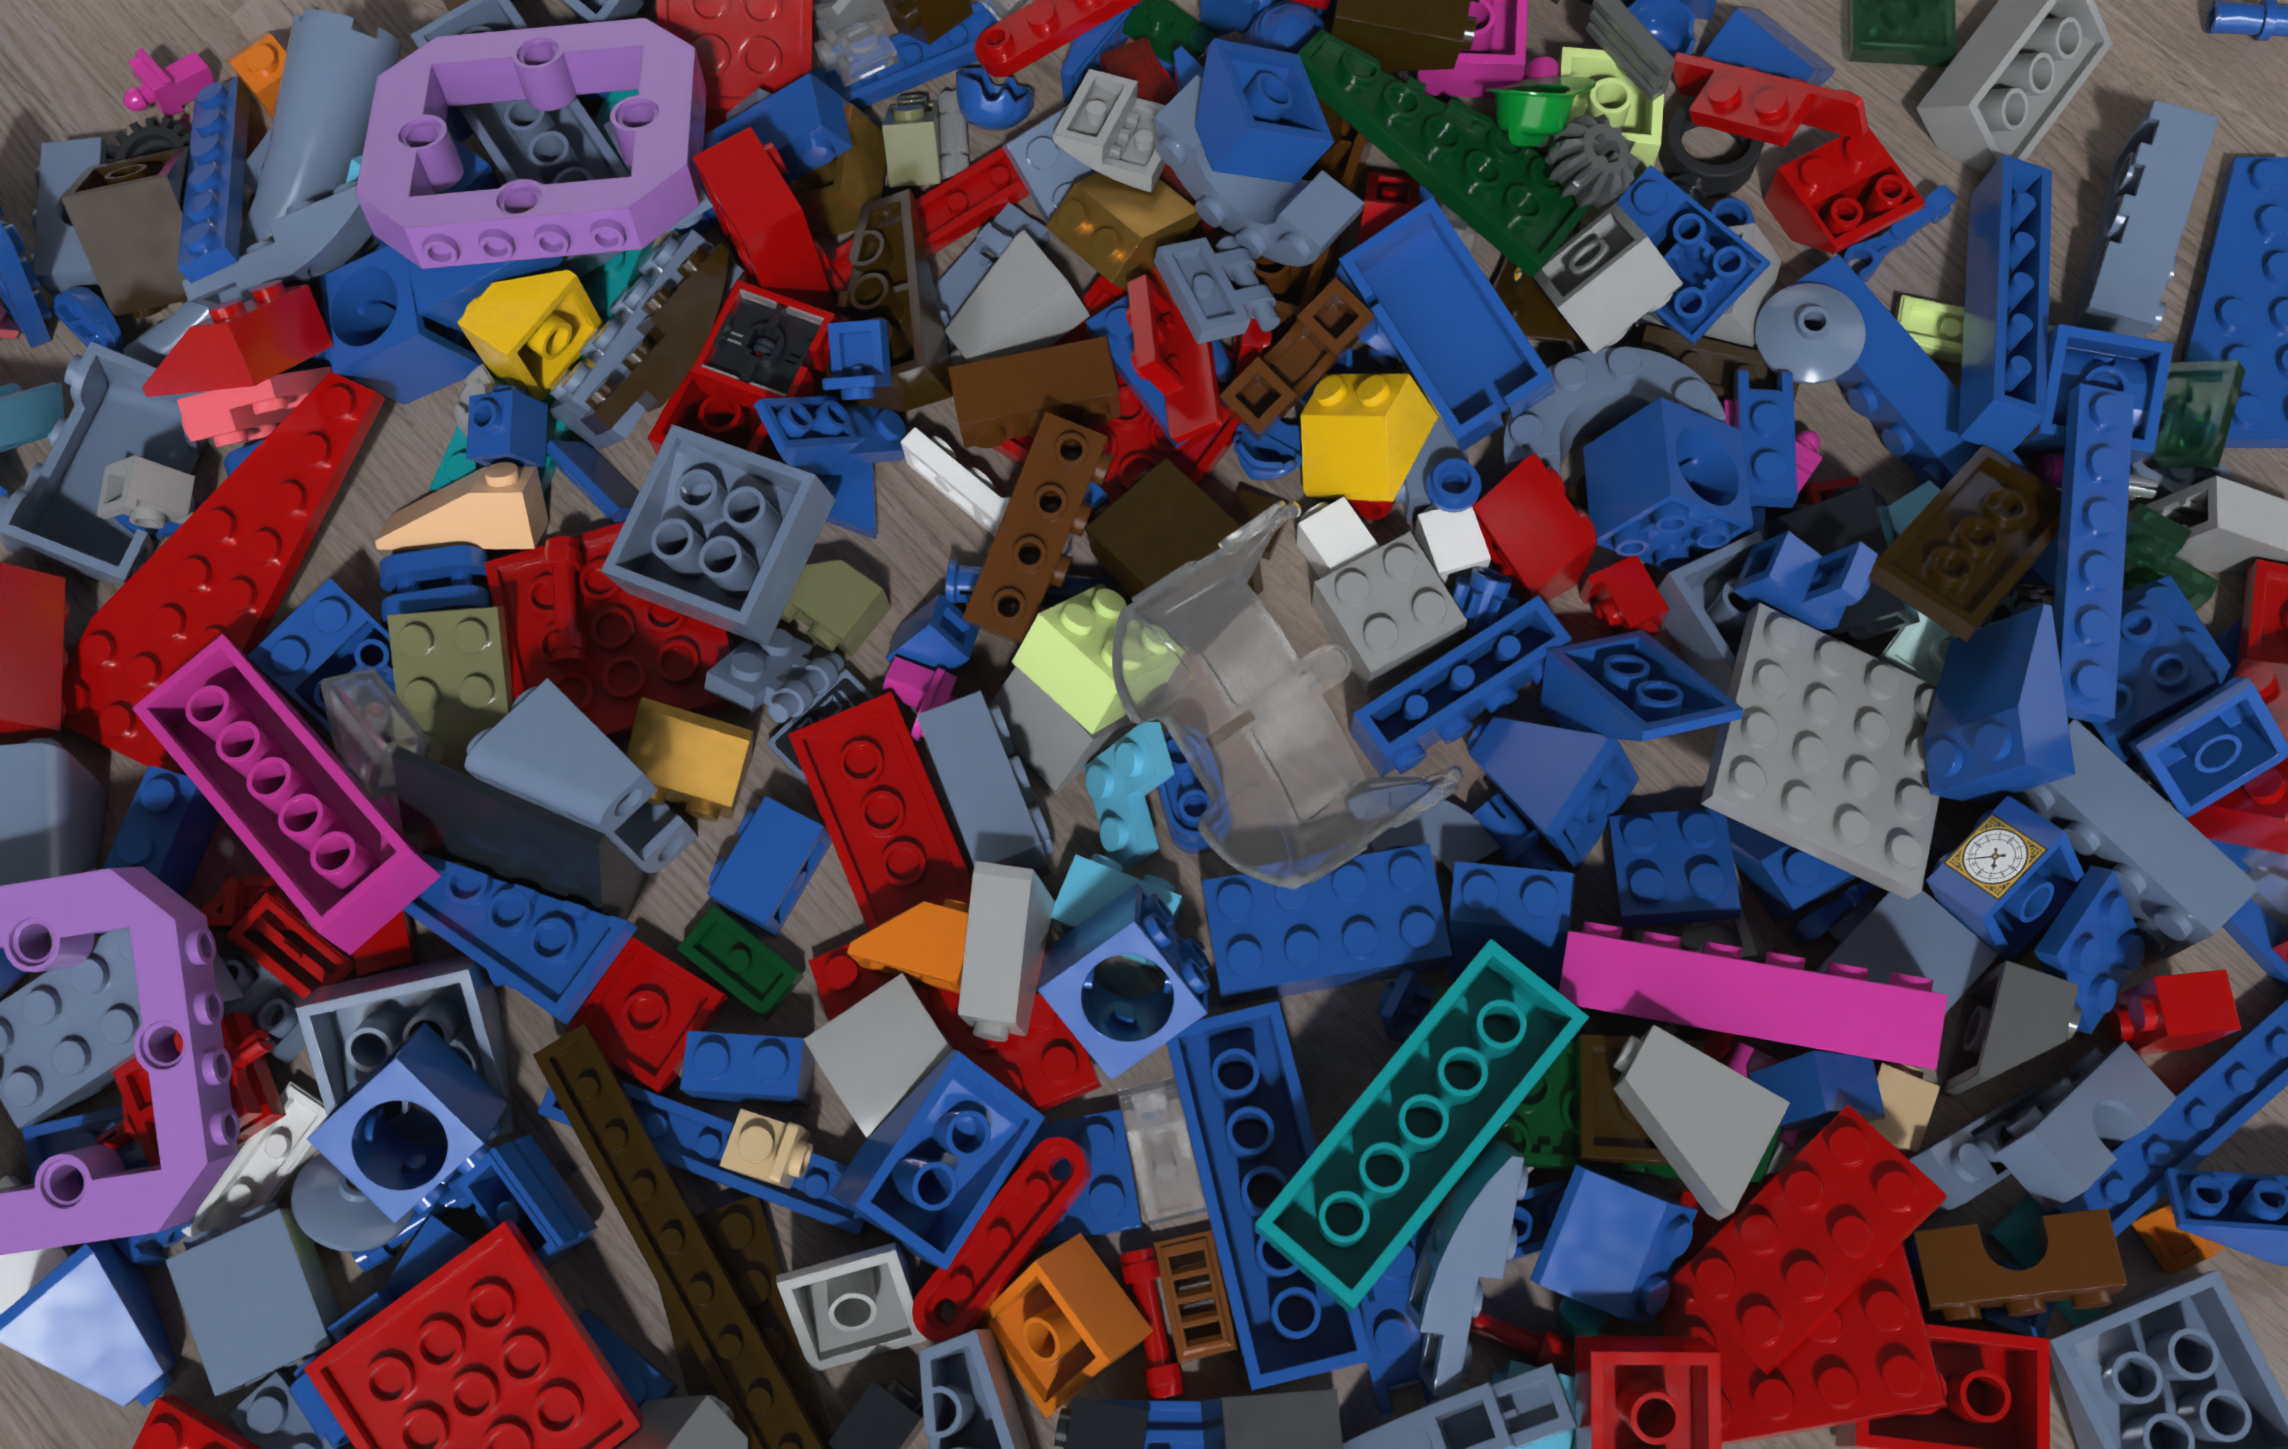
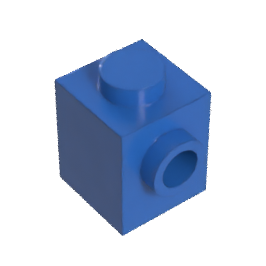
M498 385L493 387L492 393L469 396L466 459L487 467L500 462H511L517 466L544 467L548 404L527 396L525 389L513 385Z

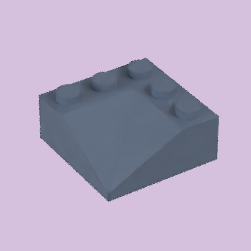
M672 424L601 572L628 594L768 646L836 499L815 474Z
M2218 1270L2181 1277L2129 1299L2050 1338V1357L2079 1449H2288V1401Z

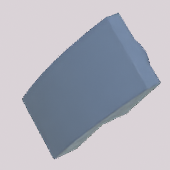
M236 945L223 959V962L245 998L224 1012L227 1015L232 1012L249 1013L255 1031L261 1029L270 1036L271 1040L267 1042H272L274 1045L273 1050L270 1052L276 1058L289 1064L306 1046L295 1010L303 999Z

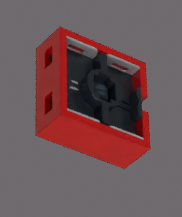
M736 280L690 372L700 391L755 411L757 410L754 404L764 398L812 397L816 389L812 375L815 369L824 372L830 360L828 323H838L835 314Z

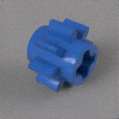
M1474 567L1470 579L1457 576L1451 596L1467 620V629L1480 633L1517 609L1519 594L1510 591L1513 580L1509 576L1485 567Z

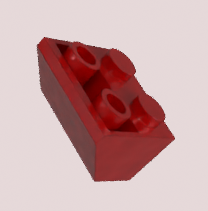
M1869 126L1862 139L1842 135L1777 168L1763 201L1791 241L1831 254H1835L1923 209L1926 204Z
M1536 453L1525 458L1473 506L1491 557L1490 563L1496 571L1506 574L1513 580L1510 591L1519 594L1520 607L1538 595L1546 603L1580 584L1597 544L1596 531L1590 518L1581 510L1576 512L1565 496V486L1558 472L1551 466L1545 467Z

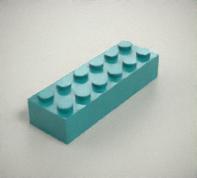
M1490 939L1257 1220L1255 1232L1351 1314L1578 1033L1589 1016Z

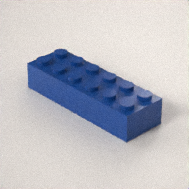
M1279 1000L1196 1021L1166 1042V1047L1250 1391L1370 1362L1372 1356L1359 1306L1350 1314L1255 1232L1257 1220L1317 1149Z

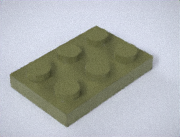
M504 606L387 615L402 748L465 775H471L464 766L468 755L466 752L468 744L481 731L497 725L512 711L514 703Z

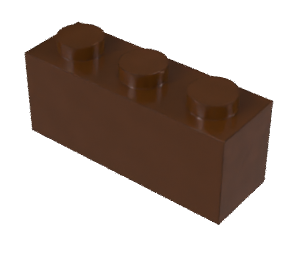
M1106 336L948 367L958 423L965 448L973 446L993 448L1003 444L1008 439L1023 436L1035 438L1045 411L1088 428L1099 427L1108 423L1111 419L1121 417L1119 391Z

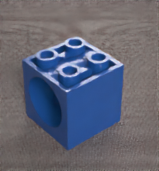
M389 245L319 277L322 294L321 308L325 317L327 331L334 345L328 349V358L333 373L405 405L466 379L474 369L484 363L463 332L418 314L407 259Z
M2064 324L2055 326L2048 332L2046 417L2013 452L2017 456L2032 459L2038 455L2048 453L2064 455L2069 391L2079 383L2135 394L2130 465L2153 454L2174 343Z
M1660 397L1583 447L1588 512L1596 531L1597 545L1616 551L1617 554L1622 556H1638L1641 561L1655 565L1660 570L1673 571L1714 548L1728 544L1732 538L1753 527L1742 430Z
M1138 883L1046 948L1038 985L1039 993L1111 1081L1208 1014V989L1210 984L1207 968L1210 967V963L1205 953L1192 938L1184 941L1171 925L1175 920L1166 903L1156 893L1148 896ZM1123 954L1138 955L1153 961L1165 972L1164 985L1157 991L1143 997H1121L1101 987L1094 979V970L1097 964L1109 957Z
M425 1022L346 1093L308 1136L307 1140L390 1220L396 1223L412 1208L419 1215L422 1214L445 1192L447 1187L444 1184L458 1170L465 1175L484 1158L491 1149L488 1144L503 1129L497 1122L508 1103ZM389 1101H408L425 1107L442 1124L447 1136L448 1145L437 1148H422L405 1142L388 1125L384 1115L383 1103Z

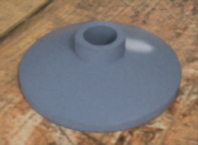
M1816 283L1792 285L1774 294L1760 310L1754 330L1755 345L1763 362L1777 375L1780 371L1792 372L1793 382L1799 384H1822L1835 380L1845 374L1860 357L1866 337L1863 317L1853 301L1832 287ZM1804 321H1816L1823 328L1819 331L1809 330L1805 326Z
M321 1153L304 1165L294 1182L291 1194V1207L296 1222L303 1232L315 1242L334 1250L359 1252L385 1245L406 1228L414 1213L412 1208L398 1222L394 1223L361 1191L349 1188L348 1185L353 1183Z

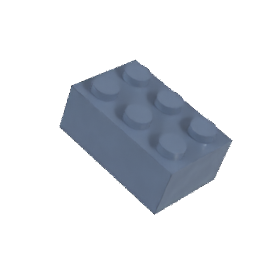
M980 690L916 715L974 866L975 861L1034 869L1039 878L1050 874L1045 856L1055 853L1050 840L1051 837L1039 806L1027 809V805L1035 803L1019 756L1007 758V756L1014 754L1015 750L999 705L987 708Z

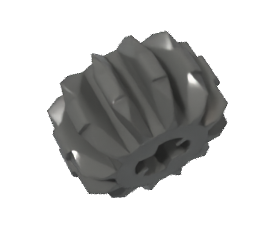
M1585 113L1566 125L1561 133L1553 136L1554 139L1550 142L1551 149L1544 161L1553 168L1548 180L1559 182L1563 187L1562 197L1574 195L1579 208L1590 204L1599 208L1602 205L1609 204L1617 196H1620L1629 189L1631 183L1635 180L1633 173L1640 161L1630 153L1635 142L1624 139L1621 135L1622 125L1611 127L1605 114L1593 118Z

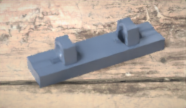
M1008 203L991 223L986 224L976 236V240L934 286L949 354L956 346L945 330L995 263L985 257L989 252L999 259L1014 237L1023 230L1026 231L1040 249L1050 240L1049 230L1044 225L1030 218L1011 203Z

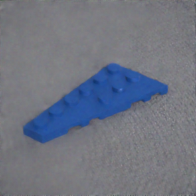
M2235 157L2226 170L2214 219L2217 223L2213 240L2206 251L2203 264L2206 266L2203 281L2197 289L2180 358L2183 361L2178 383L2172 391L2169 406L2172 408L2167 427L2163 430V433L2174 437L2192 448H2288V157Z

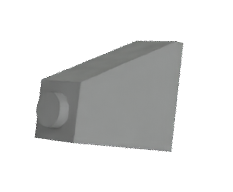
M1023 230L1014 237L945 330L957 348L949 355L956 365H962L1048 348L1090 315L1066 278L1026 231Z
M2216 475L2129 511V562L2139 565L2247 576V567L2256 559L2288 565V501Z
M975 861L958 1015L970 1027H974L973 1035L983 1039L1006 1042L1008 1041L1009 1034L1027 1036L1055 903L1034 869Z
M1655 1025L1641 1039L1630 1035L1613 1065L1614 1068L1622 1072L1614 1087V1091L1705 1212L1718 1221L1734 1213L1790 1102Z

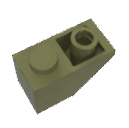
M926 95L901 96L897 98V104L889 105L882 124L890 188L941 183L943 174L938 101L927 102Z
M840 559L805 565L781 619L790 623L795 617L809 627L806 632L807 635L823 649L832 653L838 647L852 657L888 613L891 606L882 587Z

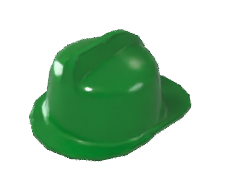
M1553 76L1527 79L1502 88H1487L1486 91L1494 92L1497 123L1500 129L1508 132L1510 143L1513 146H1538L1549 135H1557L1565 129L1575 96L1596 87L1595 80L1585 77Z

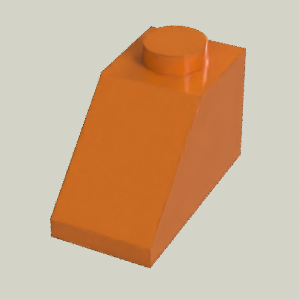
M263 32L224 60L273 119L286 51L271 33Z
M945 899L943 906L924 901L851 941L847 953L861 967L893 976L903 973L911 981L960 994L969 904Z

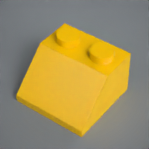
M570 270L492 282L481 296L474 298L468 304L464 315L457 322L493 375L508 385L525 389L527 396L541 402L549 394L551 388L564 371L568 368L570 369L582 355L579 350L589 335L597 327L601 329L604 327L577 275Z
M1325 374L1321 378L1301 413L1303 492L1308 498L1340 499L1344 496L1346 500L1394 501L1438 419L1437 414L1410 374Z

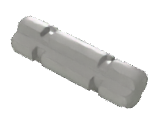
M945 90L938 96L942 153L941 165L944 182L970 167L968 161V125L959 110L956 90Z

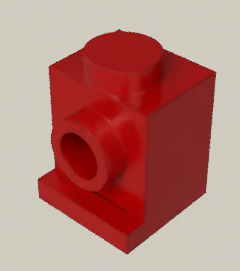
M1630 556L1589 575L1579 596L1584 605L1593 601L1596 603L1594 604V612L1600 626L1608 634L1613 632L1614 636L1644 630L1651 637L1655 638L1660 634L1659 628L1669 611L1668 605L1638 556Z

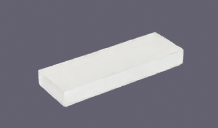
M289 1082L280 1095L286 1116L246 1141L191 1218L193 1223L189 1227L183 1228L182 1232L192 1237L201 1232L220 1227L222 1234L243 1225L240 1219L242 1214L268 1203L276 1202L278 1204L296 1179L300 1170L317 1150L307 1138L326 1116L323 1101L298 1084Z

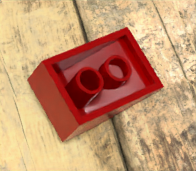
M275 280L250 289L249 292L252 299L242 302L241 299H233L209 308L208 311L211 318L191 326L142 386L146 397L256 386L333 347L334 345L309 285L284 287L282 280Z

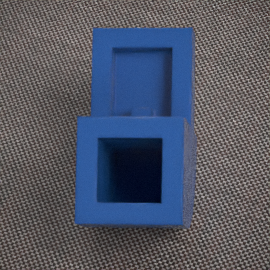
M1787 531L1752 547L1733 591L1754 607L1759 603L1764 604L1816 630L1834 629L1838 627L1846 606L1857 603L1869 589L1871 582L1869 575L1878 554L1864 543L1858 542L1828 555L1821 556L1791 532Z

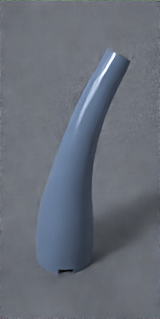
M304 9L303 17L299 14H294L276 100L269 148L255 198L246 221L240 230L238 257L246 255V249L255 243L274 241L268 222L286 215L288 207L304 201H320L334 195L333 190L337 186L346 183L351 159L363 155L377 76L394 66L399 60L401 42L391 33L378 28L376 38H373L364 30L352 26L354 17L325 10ZM187 300L167 319H161L125 346L123 349L124 355L158 368L191 326L211 318L208 311L209 307Z

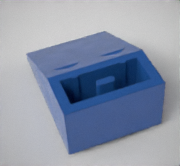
M1652 165L1615 202L1648 236L1683 283L1673 292L1672 297L1664 306L1656 311L1647 312V314L1692 345L1712 327L1771 264L1767 258Z
M329 578L262 641L248 657L375 771L394 752L397 745H401L389 633Z

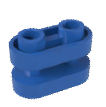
M455 545L394 554L383 558L379 563L380 586L388 592L395 593V595L388 596L381 601L382 627L389 631L387 615L491 607L490 592L483 587L474 586L487 580L485 562L489 561L488 553L475 546Z
M1172 730L1165 733L1164 738L1175 775L1156 788L1170 838L1176 847L1190 854L1206 853L1216 847L1223 836V800L1210 755L1203 739L1188 730Z

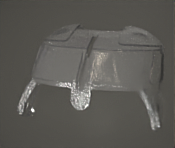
M1281 500L1218 544L1220 549L1200 561L1187 562L1131 598L1133 603L1120 610L1116 623L1112 651V671L1118 696L1130 721L1137 725H1142L1154 719L1160 720L1166 726L1208 794L1210 805L1198 820V830L1208 845L1224 861L1240 872L1271 885L1295 890L1305 883H1308V885L1314 883L1368 848L1369 842L1391 826L1395 829L1408 823L1458 790V783L1464 776V773L1460 766L1453 765L1448 769L1425 777L1366 776L1354 748L1323 695L1342 683L1350 675L1353 665L1350 652L1343 645L1331 642L1319 646L1300 658L1267 607L1247 584L1273 534L1288 519H1295L1301 514V507L1296 501L1286 505L1284 500ZM1248 710L1251 712L1254 720L1235 731L1214 747H1210L1206 738Z

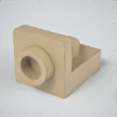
M740 1109L719 1166L791 1189L794 1178L801 1179L809 1166L813 1153V1144L808 1143L810 1132L795 1123L789 1122L787 1124Z

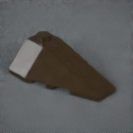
M910 189L862 205L848 258L853 267L847 291H840L836 305L841 312L839 322L887 320L892 386L874 387V398L841 400V390H827L828 396H836L839 403L906 412L953 397L948 367H950L949 351L914 194ZM831 359L826 367L827 379L832 378Z

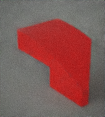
M246 875L240 881L231 876L221 885L223 890L199 909L200 912L207 916L208 929L210 931L230 932L262 896L268 892L303 921H306L305 916L271 875ZM267 910L262 915L266 921L283 935H299L270 910ZM253 926L246 932L248 934H262Z

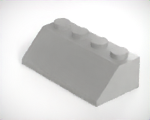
M1999 0L1916 107L1935 146L1984 176L1989 173L2003 154L2026 161L2113 45V41L2095 1Z

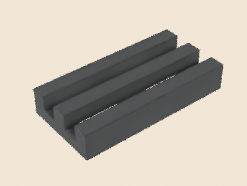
M1593 0L1592 5L1595 9L1590 12L1589 18L1591 22L1586 27L1588 34L1651 102L1666 93L1676 63L1673 56L1620 0Z

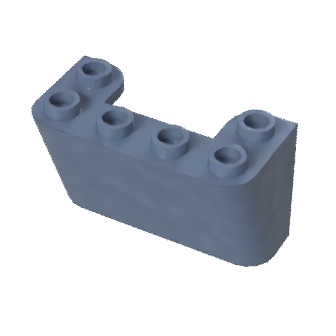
M90 341L84 355L76 354L66 370L64 382L71 385L70 395L75 405L67 419L61 417L54 425L49 438V445L52 446V449L45 463H37L32 468L26 481L25 490L19 488L12 495L5 493L0 497V541L6 550L123 586L151 557L158 541L152 540L147 532L137 529L135 534L131 533L120 525L114 517L104 519L96 516L105 465H108L109 462L114 463L136 455L192 475L209 439L190 442L182 426V415L177 399L208 391L146 397L142 386L157 368Z
M548 678L538 687H532L524 691L513 703L512 711L493 728H488L478 733L467 746L466 752L468 755L464 766L477 780L605 834L641 871L652 874L665 868L698 838L689 825L665 803L661 806L645 803L658 791L657 788Z
M33 738L26 743L0 745V886L84 873L92 868L96 869L109 790L71 753L63 749V746L57 741L46 738Z

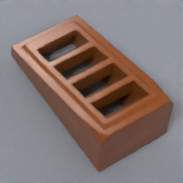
M1209 1230L1155 1242L1154 1248L1178 1363L1181 1364L1238 1351L1212 1231ZM1204 1251L1206 1262L1171 1269L1169 1257ZM1209 1274L1210 1286L1176 1293L1174 1281ZM1214 1298L1216 1309L1181 1317L1179 1305ZM1219 1322L1220 1334L1186 1341L1184 1329Z

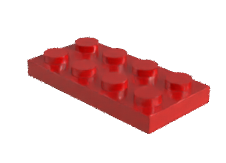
M892 691L788 734L869 931L924 901L941 906L945 899L955 900L971 893L972 879Z
M1848 1104L1673 1279L1742 1351L1768 1375L1947 1199V1195Z

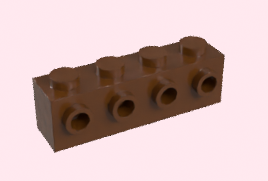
M1045 411L962 619L966 624L1021 645L1038 613L1050 608L1044 605L1052 585L1062 588L1072 564L1073 557L1065 554L1072 534L1082 537L1091 517L1094 506L1085 502L1092 484L1095 483L1102 486L1111 467L1114 455L1106 452L1108 436Z

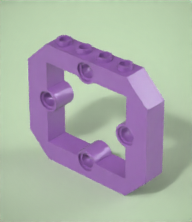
M646 18L435 37L377 76L355 192L373 234L421 269L643 249L700 206L701 178L692 157L703 151L707 89L696 49ZM639 89L638 95L619 101L610 113L611 124L624 164L632 170L631 177L544 185L532 179H519L510 181L499 189L434 194L454 186L464 173L462 161L446 124L448 106L526 99L532 108L540 111H552L569 105L576 98V95Z
M144 867L109 868L0 886V949L4 948L7 959L14 967L24 972H42L79 965L89 957L94 947L95 934L130 929L142 1025L138 1028L134 1037V1052L137 1061L149 1073L161 1164L125 1170L122 1158L115 1150L106 1145L96 1144L49 1157L40 1165L35 1176V1183L0 1188V1255L157 1233L188 1222L238 1154L237 1140L240 1134V1122L237 1113L232 1109L229 1080L232 1074V1062L229 1053L224 1049L221 1020L224 1014V1003L220 992L216 989L213 960L216 955L215 939L208 929L207 916ZM48 931L51 933L52 936L51 949H49L47 944ZM176 1031L179 1032L183 1040L181 1053L176 1049L174 1043ZM78 1170L81 1172L84 1179L83 1188L79 1184L77 1178Z

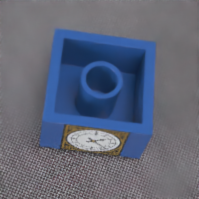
M2008 795L1995 809L1988 810L1977 820L1973 832L1954 852H1948L1938 860L1932 875L1926 881L1938 903L1997 953L1998 956L1994 961L2001 965L2005 961L2017 964L2046 934L2085 874L2066 832Z

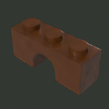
M1335 277L1297 316L1296 322L1286 335L1262 358L1257 357L1219 396L1220 405L1259 442L1372 327L1375 315Z
M2108 1208L2042 1216L2034 1227L2040 1249L2039 1261L2037 1265L2026 1270H2010L1995 1263L1983 1247L1978 1224L1914 1231L1910 1238L1909 1246L1925 1316L1941 1314L1944 1324H1957L1982 1319L1980 1310L2006 1307L2008 1316L2019 1317L2046 1312L2045 1302L2071 1300L2073 1309H2091L2113 1304L2111 1295L2118 1294L2127 1285V1280Z

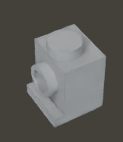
M136 455L105 465L96 516L109 519L124 514L130 516L129 521L132 524L151 529L163 528L164 524L169 522L182 525L193 514L195 508V498L192 495L195 476Z

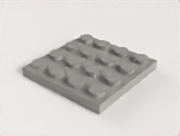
M1759 603L1747 614L1727 695L1743 708L1742 719L1720 724L1701 805L1909 900L1922 892L1939 796L1930 795L1923 742L1937 687Z

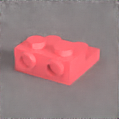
M331 367L278 374L256 386L212 390L177 399L182 415L183 429L190 442L213 438L216 448L266 438L332 372Z

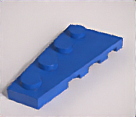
M427 854L424 855L425 858L439 872L441 877L403 909L407 914L566 1025L638 928L630 921L612 915L609 917L591 911L585 906L566 900L561 901L518 884L513 885L492 878L488 874Z

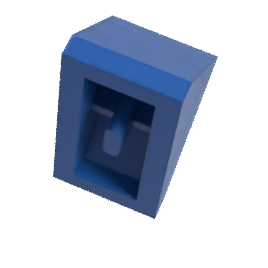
M1813 1050L1750 1073L1751 1081L1790 1102L1779 1124L1781 1125L1779 1132L1827 1126L1848 1104L1866 1121L1885 1118L1872 1058Z

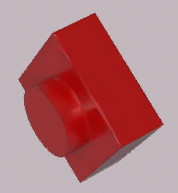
M1250 318L1246 333L1236 335L1233 338V380L1257 357L1262 358L1271 350L1272 332L1262 331L1256 319Z

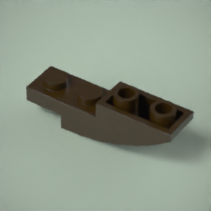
M722 243L706 253L699 247L694 250L676 270L683 276L681 280L671 290L662 285L642 305L641 309L647 316L637 325L636 329L651 344L645 339L640 341L621 361L628 368L615 383L606 378L585 400L591 409L580 421L596 436L610 430L636 401L648 412L663 406L687 376L711 332L720 307L729 250Z

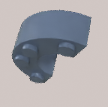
M1196 75L1154 117L1155 130L1159 140L1155 144L1156 152L1166 164L1171 166L1183 186L1197 202L1195 209L1199 216L1210 226L1218 227L1220 225L1230 235L1234 236L1240 248L1247 249L1252 258L1258 259L1262 255L1280 264L1296 267L1312 264L1359 216L1364 202L1323 170L1313 180L1306 181L1300 179L1297 184L1212 171L1195 128L1203 81L1199 75Z
M1627 346L1606 347L1600 349L1595 354L1591 350L1565 358L1548 368L1554 379V393L1514 419L1509 414L1504 434L1506 476L1525 458L1536 453L1544 466L1553 467L1562 479V464L1569 450L1584 436L1602 429L1615 427L1660 397L1723 423L1726 422V416L1722 405L1710 386L1696 372L1676 359L1651 350Z

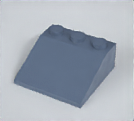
M466 954L317 987L295 1008L326 1115L346 1093L426 1022L508 1103L497 1122L503 1128L497 1136L515 1132V1113L498 997L487 969ZM389 1101L383 1103L384 1115L388 1125L405 1142L422 1148H437L448 1145L447 1136L442 1124L425 1107L408 1101Z

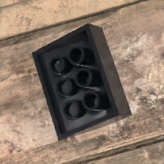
M397 745L392 754L402 829L404 834L423 855L427 854L488 874L494 879L513 885L518 884L561 901L573 902L609 917L612 915L624 920L628 919L648 877L605 834Z

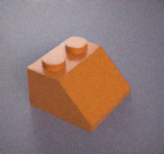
M1081 1233L1035 1260L992 1303L977 1322L981 1329L993 1330L1001 1357L1046 1419L1118 1363L1153 1332L1152 1328Z

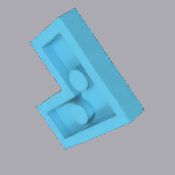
M1141 722L1084 766L1086 788L1094 804L1100 826L1101 843L1106 849L1108 858L1120 863L1124 867L1123 869L1132 868L1159 849L1145 795L1175 775L1160 722Z

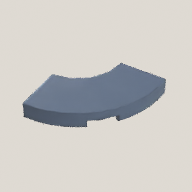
M1406 791L1385 792L1358 799L1346 806L1349 817L1371 853L1430 844L1433 861L1451 879L1454 874L1455 861L1479 864L1498 854L1501 850L1497 842L1478 820L1472 817V814L1447 800L1432 795Z

